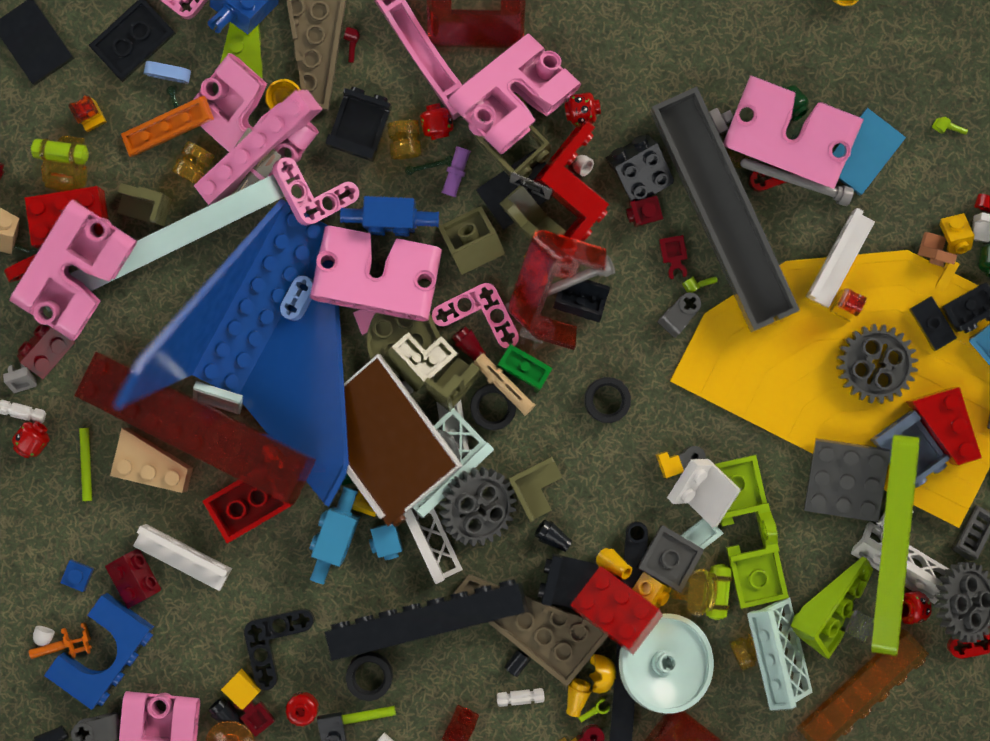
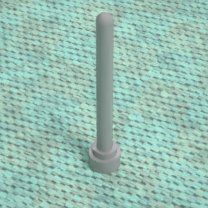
M747 158L742 159L740 162L743 168L831 196L837 204L846 207L850 204L853 197L854 189L845 185L832 189L802 176Z
M606 255L599 258L598 262L594 263L595 266L507 303L505 308L508 312H512L597 275L600 277L603 275L605 277L615 273L614 265L610 257Z

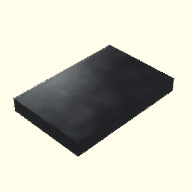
M26 0L0 18V38L34 86L74 59L35 0Z
M137 0L88 46L124 82L176 33L146 0Z
M534 149L532 152L518 160L516 163L511 165V167L514 170L518 168L537 149ZM546 162L538 163L532 168L533 171L527 179L533 181L546 165ZM502 171L476 189L503 230L515 222L499 203L518 187L509 182L510 177L505 171ZM527 190L539 206L547 201V199Z

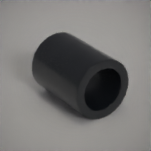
M517 649L504 668L515 677H518L531 659Z

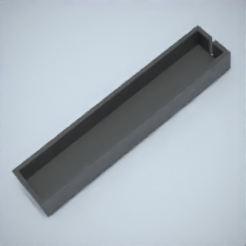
M694 87L652 106L650 112L750 332L800 311L698 88Z

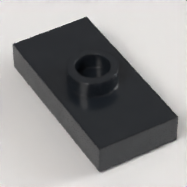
M932 296L909 309L934 351L957 339Z
M342 712L317 716L321 741H347Z

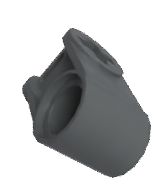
M690 292L683 294L673 306L667 309L657 323L676 338L701 307L699 296ZM685 298L687 300L691 298L695 300L693 302V305L695 306L694 309L688 308L686 310L684 308V306L686 305V303L684 302Z
M118 712L80 720L72 728V740L113 741L119 739L120 723ZM82 727L85 731L89 730V733L86 736L84 732L80 733V729Z

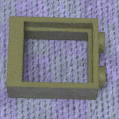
M531 124L529 126L531 130L527 135L539 148L514 170L483 136L474 135L477 144L509 177L511 172L525 178L529 177L533 171L532 168L538 163H544L552 151L550 143Z

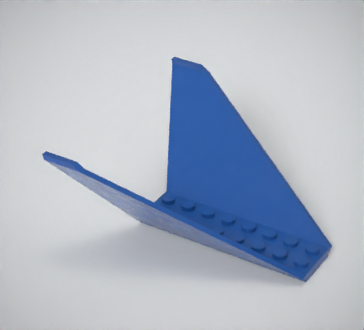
M280 199L138 359L115 400L114 407L121 410L123 405L191 375L217 388L243 395V405L323 503L330 506L347 474L349 465L339 306L312 299L303 317L297 321L285 318L280 312L281 303L295 278L307 276L312 280L314 279L324 228L328 225L321 221L308 226L300 224L296 220L288 202ZM304 213L305 218L310 216L309 214ZM326 260L321 266L329 269L335 263L331 260ZM306 284L300 285L302 291H307L309 288ZM290 305L288 310L296 313L297 308Z

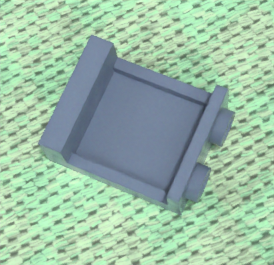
M910 410L871 438V441L878 448L890 449L888 463L890 465L894 435L920 437L915 488L927 481L926 476L932 472L936 474L946 468V462L950 460V457L942 452L920 422L921 417L918 413Z

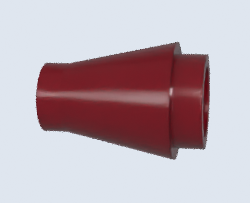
M466 326L462 327L451 338L454 342L453 345L472 358L473 361L481 354H486L472 329H468Z

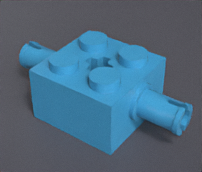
M344 486L337 507H332L321 515L318 526L322 527L320 534L314 535L309 548L313 550L311 557L317 559L312 576L310 577V580L324 585L331 564L340 567L345 560L360 516L350 512L355 497L358 494V491Z

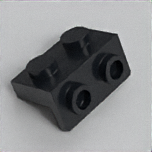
M564 273L562 279L570 277L572 274ZM585 280L557 292L553 308L600 323L610 287L591 280Z
M987 282L941 306L955 332L964 331L966 334L979 327L977 325L979 321L983 319L990 321V287Z

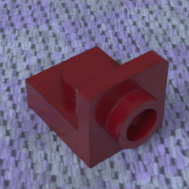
M657 195L638 201H631L628 204L629 208L626 209L629 223L633 222L634 227L663 220Z

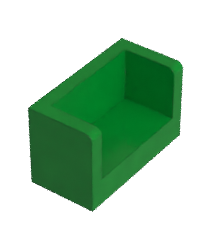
M512 344L508 346L497 365L498 368L501 367L506 372L534 387V392L537 394L553 369Z

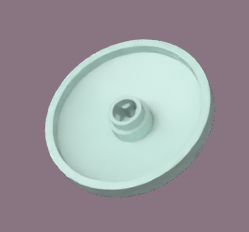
M662 614V618L634 655L621 647L619 671L626 691L639 705L654 712L678 713L695 705L706 693L712 680L714 659L706 635L694 622L680 615Z

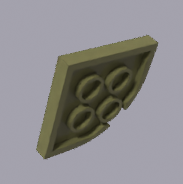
M375 313L367 333V349L370 360L377 354H381L383 357L408 332L426 350L441 337L431 314L429 315V320L423 322ZM387 362L395 375L399 376L398 372Z

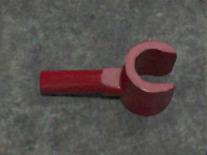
M351 27L346 28L344 39L350 41L348 62L354 63L355 47L360 34L358 30Z

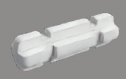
M0 400V414H10L11 417L27 421L32 419L33 422L38 421L40 423H43L46 413L42 409L35 408L34 410L30 406L14 402L11 404L10 401Z
M542 688L533 689V691L529 689L510 691V694H507V692L497 694V704L499 707L508 706V704L512 706L531 704V701L541 703L545 700Z

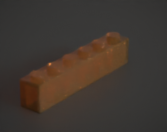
M904 629L901 630L897 656L876 653L796 728L808 741H836L841 735H847L859 718L867 717L872 711L871 707L877 702L884 701L889 696V691L895 685L899 686L908 678L907 674L912 669L921 667L926 661L925 657L929 654L909 632Z

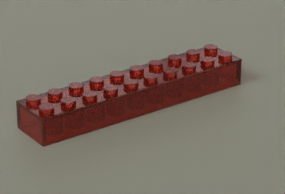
M95 352L76 390L75 397L284 503H296L314 466L315 458L171 386H166L123 405L120 410L114 407V402L133 367L106 354Z

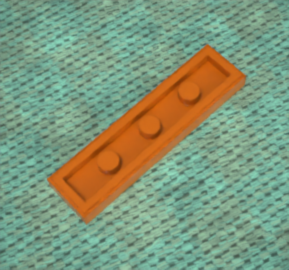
M201 96L123 132L121 136L129 157H133L214 120L206 97Z

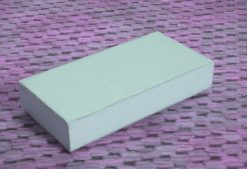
M198 381L195 382L193 387L194 401L240 414L243 405V395Z
M702 518L680 536L705 549L724 533L718 526L712 527Z

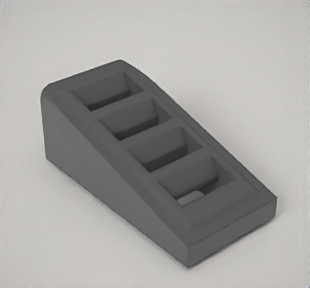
M976 505L955 539L951 550L969 561L978 559L990 535V512ZM977 516L987 521V525L976 520ZM974 525L983 531L982 534L974 530L972 526ZM968 534L978 539L977 542L968 538ZM963 543L969 545L973 549L968 548L967 546L963 545Z

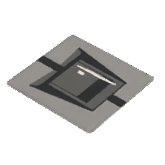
M511 172L510 183L517 186L522 185L526 190L547 200L550 199L551 189Z

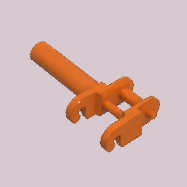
M85 622L81 623V627L84 628L82 631L83 637L71 640L66 628L61 629V633L64 634L63 640L30 649V658L34 659L65 650L67 647H69L70 651L68 653L72 658H76L77 653L84 651L90 654L92 646L88 643L91 638L87 624ZM83 641V647L74 648V643Z

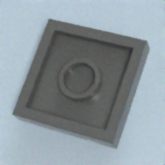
M660 525L637 568L681 593L704 549L665 526Z

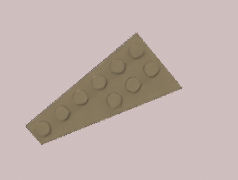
M287 0L301 90H308L323 111H329L347 0Z
M468 574L453 594L467 591L469 596L475 594L474 589L491 585L493 590L499 588V585ZM526 595L528 612L488 622L566 687L608 637L583 617L552 605H543L541 601Z

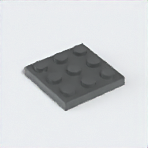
M815 438L804 511L878 522L890 449Z

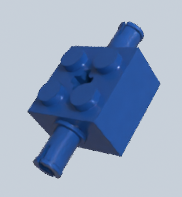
M210 0L209 6L217 11V13L208 20V25L212 30L217 26L215 32L220 33L231 22L248 35L278 5L279 0Z
M364 196L363 209L341 207L340 223H361L366 231H369L373 236H385V232H393L397 237H409V233H415L417 226L439 227V212L417 211L414 198Z

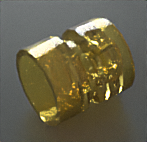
M399 120L387 124L389 139L393 140L390 144L391 159L400 160L422 156L421 142L417 140V137L420 135L418 120Z
M187 141L181 151L183 157L176 160L171 171L196 184L205 175L204 168L210 167L215 155ZM194 158L197 159L196 165L191 163Z
M752 632L748 633V638L746 639L739 637L729 642L742 671L756 665L758 658Z

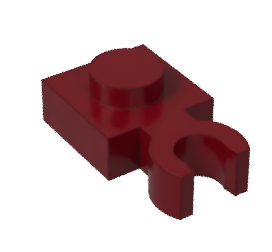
M684 236L659 239L662 263H670V268L668 269L669 279H674V269H679L682 272V278L686 277L687 269L681 264L682 260L688 259Z
M253 700L242 709L245 714L240 717L255 737L276 720L261 701L255 705ZM234 703V706H235L237 709L241 710V709Z

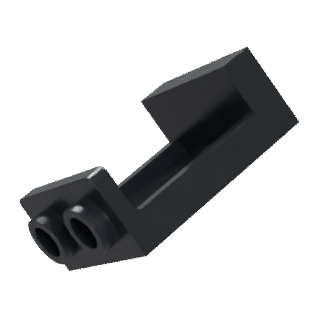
M351 87V89L344 88V96L331 135L328 134L326 145L374 162L392 109L391 103H388V99L381 95L374 94V97L365 95V91L357 87Z

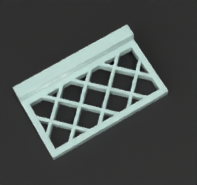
M454 408L451 412H447L434 427L438 429L442 425V430L445 431V421L451 415L459 422V432L447 433L459 435L458 450L460 453V463L463 466L413 507L421 518H424L445 497L442 494L443 492H450L451 489L447 484L455 485V476L462 479L464 470L470 473L473 467L476 468L494 450ZM462 426H463L468 432H462ZM462 435L472 436L478 444L472 450H462ZM462 453H468V454L462 459Z
M787 598L779 600L761 610L747 613L770 710L793 709L796 707L797 701L813 693L800 638L790 626L794 612L791 599ZM783 608H784V612H785V616H784V617L782 616ZM780 623L783 625L781 632L779 631ZM786 647L788 648L787 656L784 654ZM791 671L794 673L793 680L790 679ZM800 679H801V683H802V688H803V690L799 687Z

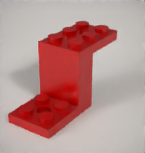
M588 121L582 122L575 127L533 180L535 183L551 189V196L577 217L547 254L556 262L569 261L577 251L575 247L580 240L584 242L592 233L590 229L596 221L598 223L602 221L608 213L605 209L609 204L565 167L566 165H571L578 156L576 153L577 149L582 145L586 146L594 136L591 132L595 127Z

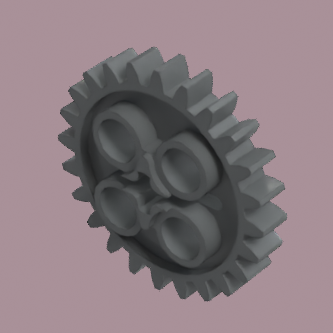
M872 324L869 332L866 326L861 327L862 334L857 331L852 332L854 340L845 338L848 347L840 346L839 349L844 352V355L837 356V359L843 361V364L836 366V369L843 370L844 373L838 378L847 379L843 387L852 386L851 395L859 392L858 400H863L868 396V403H873L875 397L878 403H883L885 396L888 401H893V393L901 397V388L904 390L910 389L906 382L915 381L910 376V372L918 371V369L912 367V363L917 362L918 359L911 358V354L916 349L908 350L907 346L911 343V340L903 342L904 333L895 335V327L886 332V325L883 324L878 331L876 324ZM868 341H872L876 345L874 354H869L866 351ZM884 344H887L886 350L883 352L882 356L880 357L881 352H882V349H883V345H884ZM891 351L896 352L899 358L895 365L891 364L888 360V355ZM879 359V363L882 366L874 370L875 364L872 361ZM859 363L866 367V373L862 377L858 376L855 372V368ZM873 372L871 383L868 384V377H870V375ZM882 373L888 377V384L885 387L880 386L878 383V377Z
M473 467L471 474L465 470L463 471L462 479L455 476V485L447 484L451 490L450 492L442 493L447 499L439 503L445 508L439 514L444 517L441 523L447 527L445 530L450 535L452 534L455 540H459L464 545L469 543L472 546H475L478 541L483 546L485 538L493 542L494 534L501 537L500 529H508L505 522L506 520L513 521L509 513L516 511L511 504L516 502L517 499L511 496L515 491L509 487L511 483L504 479L505 476L491 468L488 471L486 468L481 467L480 471ZM488 487L486 493L482 494L483 490ZM464 498H467L466 502L463 505H461L462 500ZM495 508L494 513L490 515L491 510ZM474 519V522L468 526L469 522Z
M974 562L951 564V569L944 570L946 576L939 577L942 585H936L940 591L939 594L934 595L936 599H939V603L934 605V607L940 608V612L936 617L943 619L940 626L947 627L945 633L951 634L953 640L976 643L977 640H983V635H989L990 578H987L988 571H982V566L976 565Z

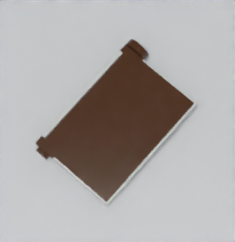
M377 354L344 383L349 460L347 474L377 516L383 519L387 526L393 525L397 527L407 519L404 516L405 513L463 465L381 354Z

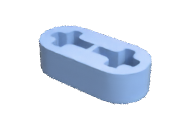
M146 61L144 74L154 78L188 84L191 70Z
M298 276L292 282L280 306V312L285 318L297 321L305 314L312 300L310 293L313 280L309 277ZM306 284L309 288L307 291H302L300 285ZM290 305L297 308L296 313L288 310Z

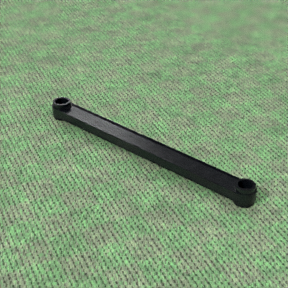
M639 521L629 523L625 531L623 560L632 567V573L627 579H622V582L631 589H633L643 573L637 567L647 551L648 529ZM635 526H640L643 529V535L638 539H634L630 535L631 529ZM617 644L615 659L616 679L613 684L609 741H632L635 701L628 694L621 680L619 671L621 646Z

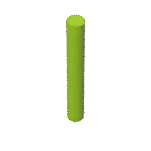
M79 428L82 501H92L89 428Z
M395 706L345 714L342 717L344 725L395 716L396 710Z

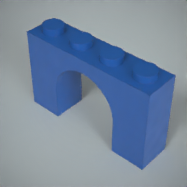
M108 593L101 595L87 616L113 635L117 644V656L112 666L100 671L91 670L63 652L58 655L44 675L91 710L98 705L101 707L110 697L108 690L112 685L116 687L125 675L122 673L126 665L132 666L139 656L136 651L141 645L145 647L153 637V634L150 633L154 628L152 624L131 609H128Z

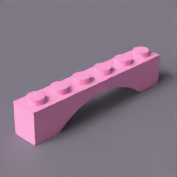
M374 0L444 107L449 110L452 119L455 120L461 116L448 103V100L462 84L441 57L406 0Z
M295 90L204 175L194 187L208 205L228 197L239 187L245 176L263 157L286 138L308 124L323 109L308 90Z

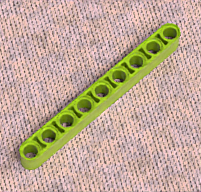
M893 436L871 652L892 656H897L920 437Z

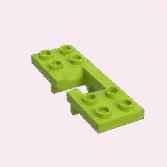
M756 455L715 463L740 488L739 494L721 520V526L734 524V516L755 512L763 544L762 549L741 553L738 544L726 547L739 607L743 609L789 598L778 553L777 528L769 503L766 500Z

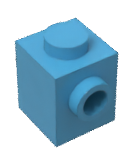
M384 524L371 528L372 539H369L372 553L377 552L378 558L384 557L385 560L399 557L398 553L402 552L403 547L397 527Z

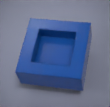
M69 560L60 583L84 592L94 568L74 560Z

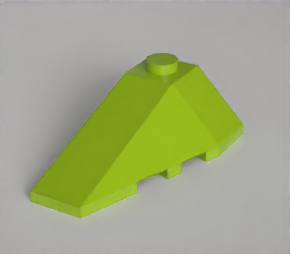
M862 556L807 602L800 612L793 617L790 626L796 635L827 659L831 657L845 634L841 630L846 617L852 618L855 612L852 610L853 601L855 598L862 596L873 572V568L867 558Z

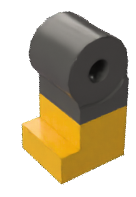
M688 446L682 453L670 457L668 452L665 451L656 454L664 478L683 473L691 459L706 458L703 449L697 446Z

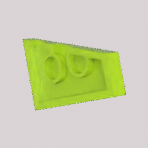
M230 22L221 62L228 53H231L242 60L263 79L259 24L247 35Z

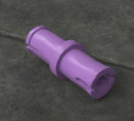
M458 146L455 148L451 166L447 167L446 172H448L441 192L455 198L461 178L465 177L466 172H464L471 153V151Z

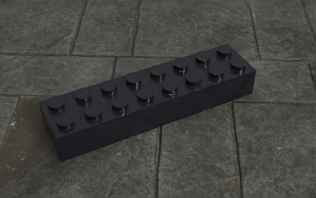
M515 579L498 583L499 588L493 590L491 585L474 589L475 594L468 596V592L464 591L450 595L451 600L445 601L444 597L426 601L427 606L421 607L420 603L402 607L403 612L397 613V609L378 613L379 618L374 619L373 615L354 619L355 624L350 625V621L332 624L331 630L325 631L331 661L526 613L529 610L522 583H516Z

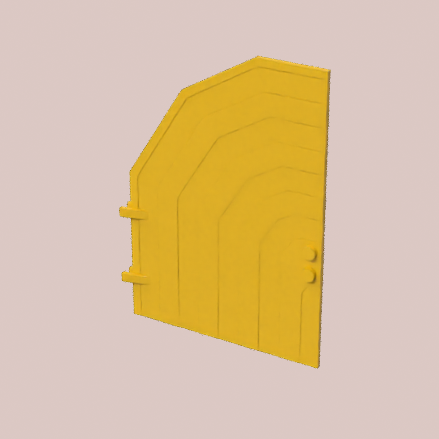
M909 250L858 254L829 308H826L807 298L806 295L827 257L785 261L779 266L800 311L753 332H750L734 295L704 313L670 382L812 454L815 438L876 447L871 438L912 410L905 401L951 387H960L982 458L961 465H952L947 461L946 468L936 474L932 472L926 476L927 481L924 484L915 488L913 503L914 506L960 528L990 468V429L987 428L990 415V365L969 342V339L987 326L990 321H986V319L977 323L979 327L966 334L964 331L955 332L941 307L979 286L955 274L960 263L956 261L955 264L945 263L944 267L929 263V260ZM843 289L864 298L857 314L854 315L850 322L830 312L840 291ZM930 296L933 297L957 339L936 351L932 349L909 310ZM872 324H876L878 331L883 324L886 325V332L895 327V335L904 333L903 342L911 340V343L907 346L908 350L916 349L911 354V358L918 359L917 362L912 363V367L918 369V371L910 372V376L915 381L906 382L910 389L904 390L901 388V397L893 393V401H888L885 396L883 403H878L876 397L873 403H868V396L863 400H858L859 392L851 395L850 392L853 387H843L847 379L838 378L844 373L843 370L836 369V366L843 364V361L837 359V356L844 355V352L839 348L840 346L848 347L845 338L854 340L852 332L857 331L862 334L861 327L866 326L869 332ZM868 341L866 344V351L869 354H874L876 351V345L872 341ZM884 344V345H883V349H882V352H881L880 357L882 356L883 352L886 350L887 344ZM891 351L888 355V360L891 364L895 365L899 358L896 352ZM879 359L872 361L875 364L874 370L881 368L882 365L879 363ZM862 363L857 364L855 368L856 374L862 377L866 373V367ZM873 372L870 375V377H868V384L871 383ZM884 373L878 377L880 386L885 387L888 384V377ZM888 464V469H887V474H886V480H885V486H884V490H885V491L888 490V480H889V470H890V465H889V464Z

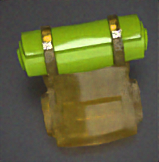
M61 136L58 141H50L46 138L34 139L31 145V153L34 158L43 161L41 165L42 181L45 182L46 188L62 192L81 189L86 186L88 171L87 166L84 164L88 161L89 154L87 146L84 145V138Z
M721 563L711 566L710 572L698 569L688 579L690 583L688 594L683 595L672 589L671 597L688 601L687 610H689L690 614L701 616L706 612V616L713 620L724 619L727 617V611L730 608L728 599L730 581L733 579L731 576L732 569Z

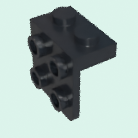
M648 134L634 138L630 144L613 150L609 156L605 157L609 166L617 173L630 202L649 198L674 182L658 143Z
M552 553L551 559L546 558L543 573H547L545 583H540L538 597H541V604L547 606L556 604L572 608L571 603L598 570V565Z

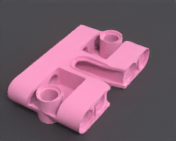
M526 34L457 89L449 98L448 103L469 123V129L474 135L483 136L500 154H503L530 132L529 126L535 122L528 108L513 92L517 93L534 109L548 117L566 102L571 95L576 93L581 83L569 71L561 67V57L556 52L545 51V48L530 34Z
M231 53L227 54L212 76L202 82L201 90L194 98L206 97L214 120L201 125V127L228 152L236 146L248 127L253 131L281 102L264 114L254 127L250 126L248 118L258 106L267 83L242 60ZM214 83H216L219 87V92L217 95L213 92L212 89ZM309 122L282 141L274 150L282 156L280 158L282 159L285 158V149H290L292 153L291 159L297 163L301 159L302 153L319 131ZM288 166L281 168L282 173L289 170ZM253 168L251 169V172L259 180L265 179L256 170H254Z
M750 76L723 141L724 146L835 189L864 119L818 102L804 121L798 137L790 140L786 136V129L792 117L795 92ZM745 107L753 111V118L748 122L742 121L739 116L741 109ZM841 143L845 147V153L837 158L832 154V148L834 145Z
M71 200L12 293L10 301L32 314L38 323L47 324L70 340L75 341L101 301L82 282L70 275L69 266L74 265L87 274L110 282L111 279L116 278L137 241L114 227L108 219L100 218L76 201ZM96 223L101 224L104 228L102 236L97 235L94 231ZM44 306L52 310L53 315L51 318L44 315Z
M325 226L317 257L310 298L318 302L415 321H428L442 249L432 245L396 238L386 259L383 275L379 278H373L369 274L372 264L371 234L335 226ZM326 260H331L335 263L329 269L323 268L321 265ZM427 279L431 282V285L423 288L418 284V281Z
M126 691L122 702L119 741H197L200 698L171 696L168 693L151 694ZM157 700H161L166 704V711L158 709Z

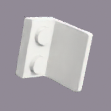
M691 459L667 498L673 504L688 503L712 527H717L739 494L740 488L709 459Z

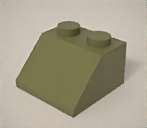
M482 206L438 227L461 275L505 254L497 233Z

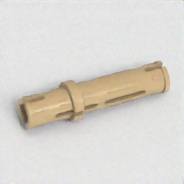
M484 353L474 361V364L488 378L487 381L490 384H494L524 416L536 406L504 374V370L501 367L498 368Z

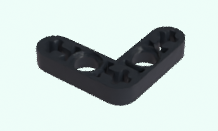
M303 608L250 621L245 626L244 636L254 680L259 689L270 690L278 681L270 639L309 630L315 621L314 615L310 610ZM300 614H304V617H309L310 620L307 621L306 626H303L302 623H296L293 625L294 630H291V622L288 616H292V621L299 619ZM274 620H284L286 629L283 632L275 631L273 628ZM253 625L262 629L258 637L259 641L264 639L265 643L252 646V643L256 642L255 634H250L249 632ZM263 648L267 651L268 657L265 661H258L255 658L256 649ZM270 663L271 667H267L266 672L273 679L270 680L269 685H266L265 681L260 680L264 675L263 668L258 670L257 666H265Z

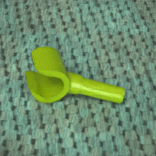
M947 117L937 118L932 125V128L939 133H944L947 128L964 135L968 132V129L951 123V120Z
M693 276L683 282L682 285L687 293H692L706 285L717 283L718 279L717 277H712L697 283Z
M598 698L595 702V707L578 717L579 721L582 723L597 713H608L610 706L605 709L598 707L606 698Z

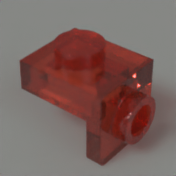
M457 705L441 740L468 741L475 729L479 714Z

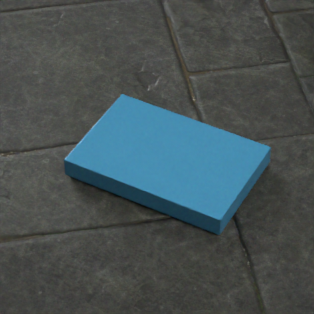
M869 108L859 117L864 120L851 148V154L846 160L839 177L842 183L853 188L854 192L859 196L864 193L906 138ZM839 143L832 154L837 158L843 156L845 147Z

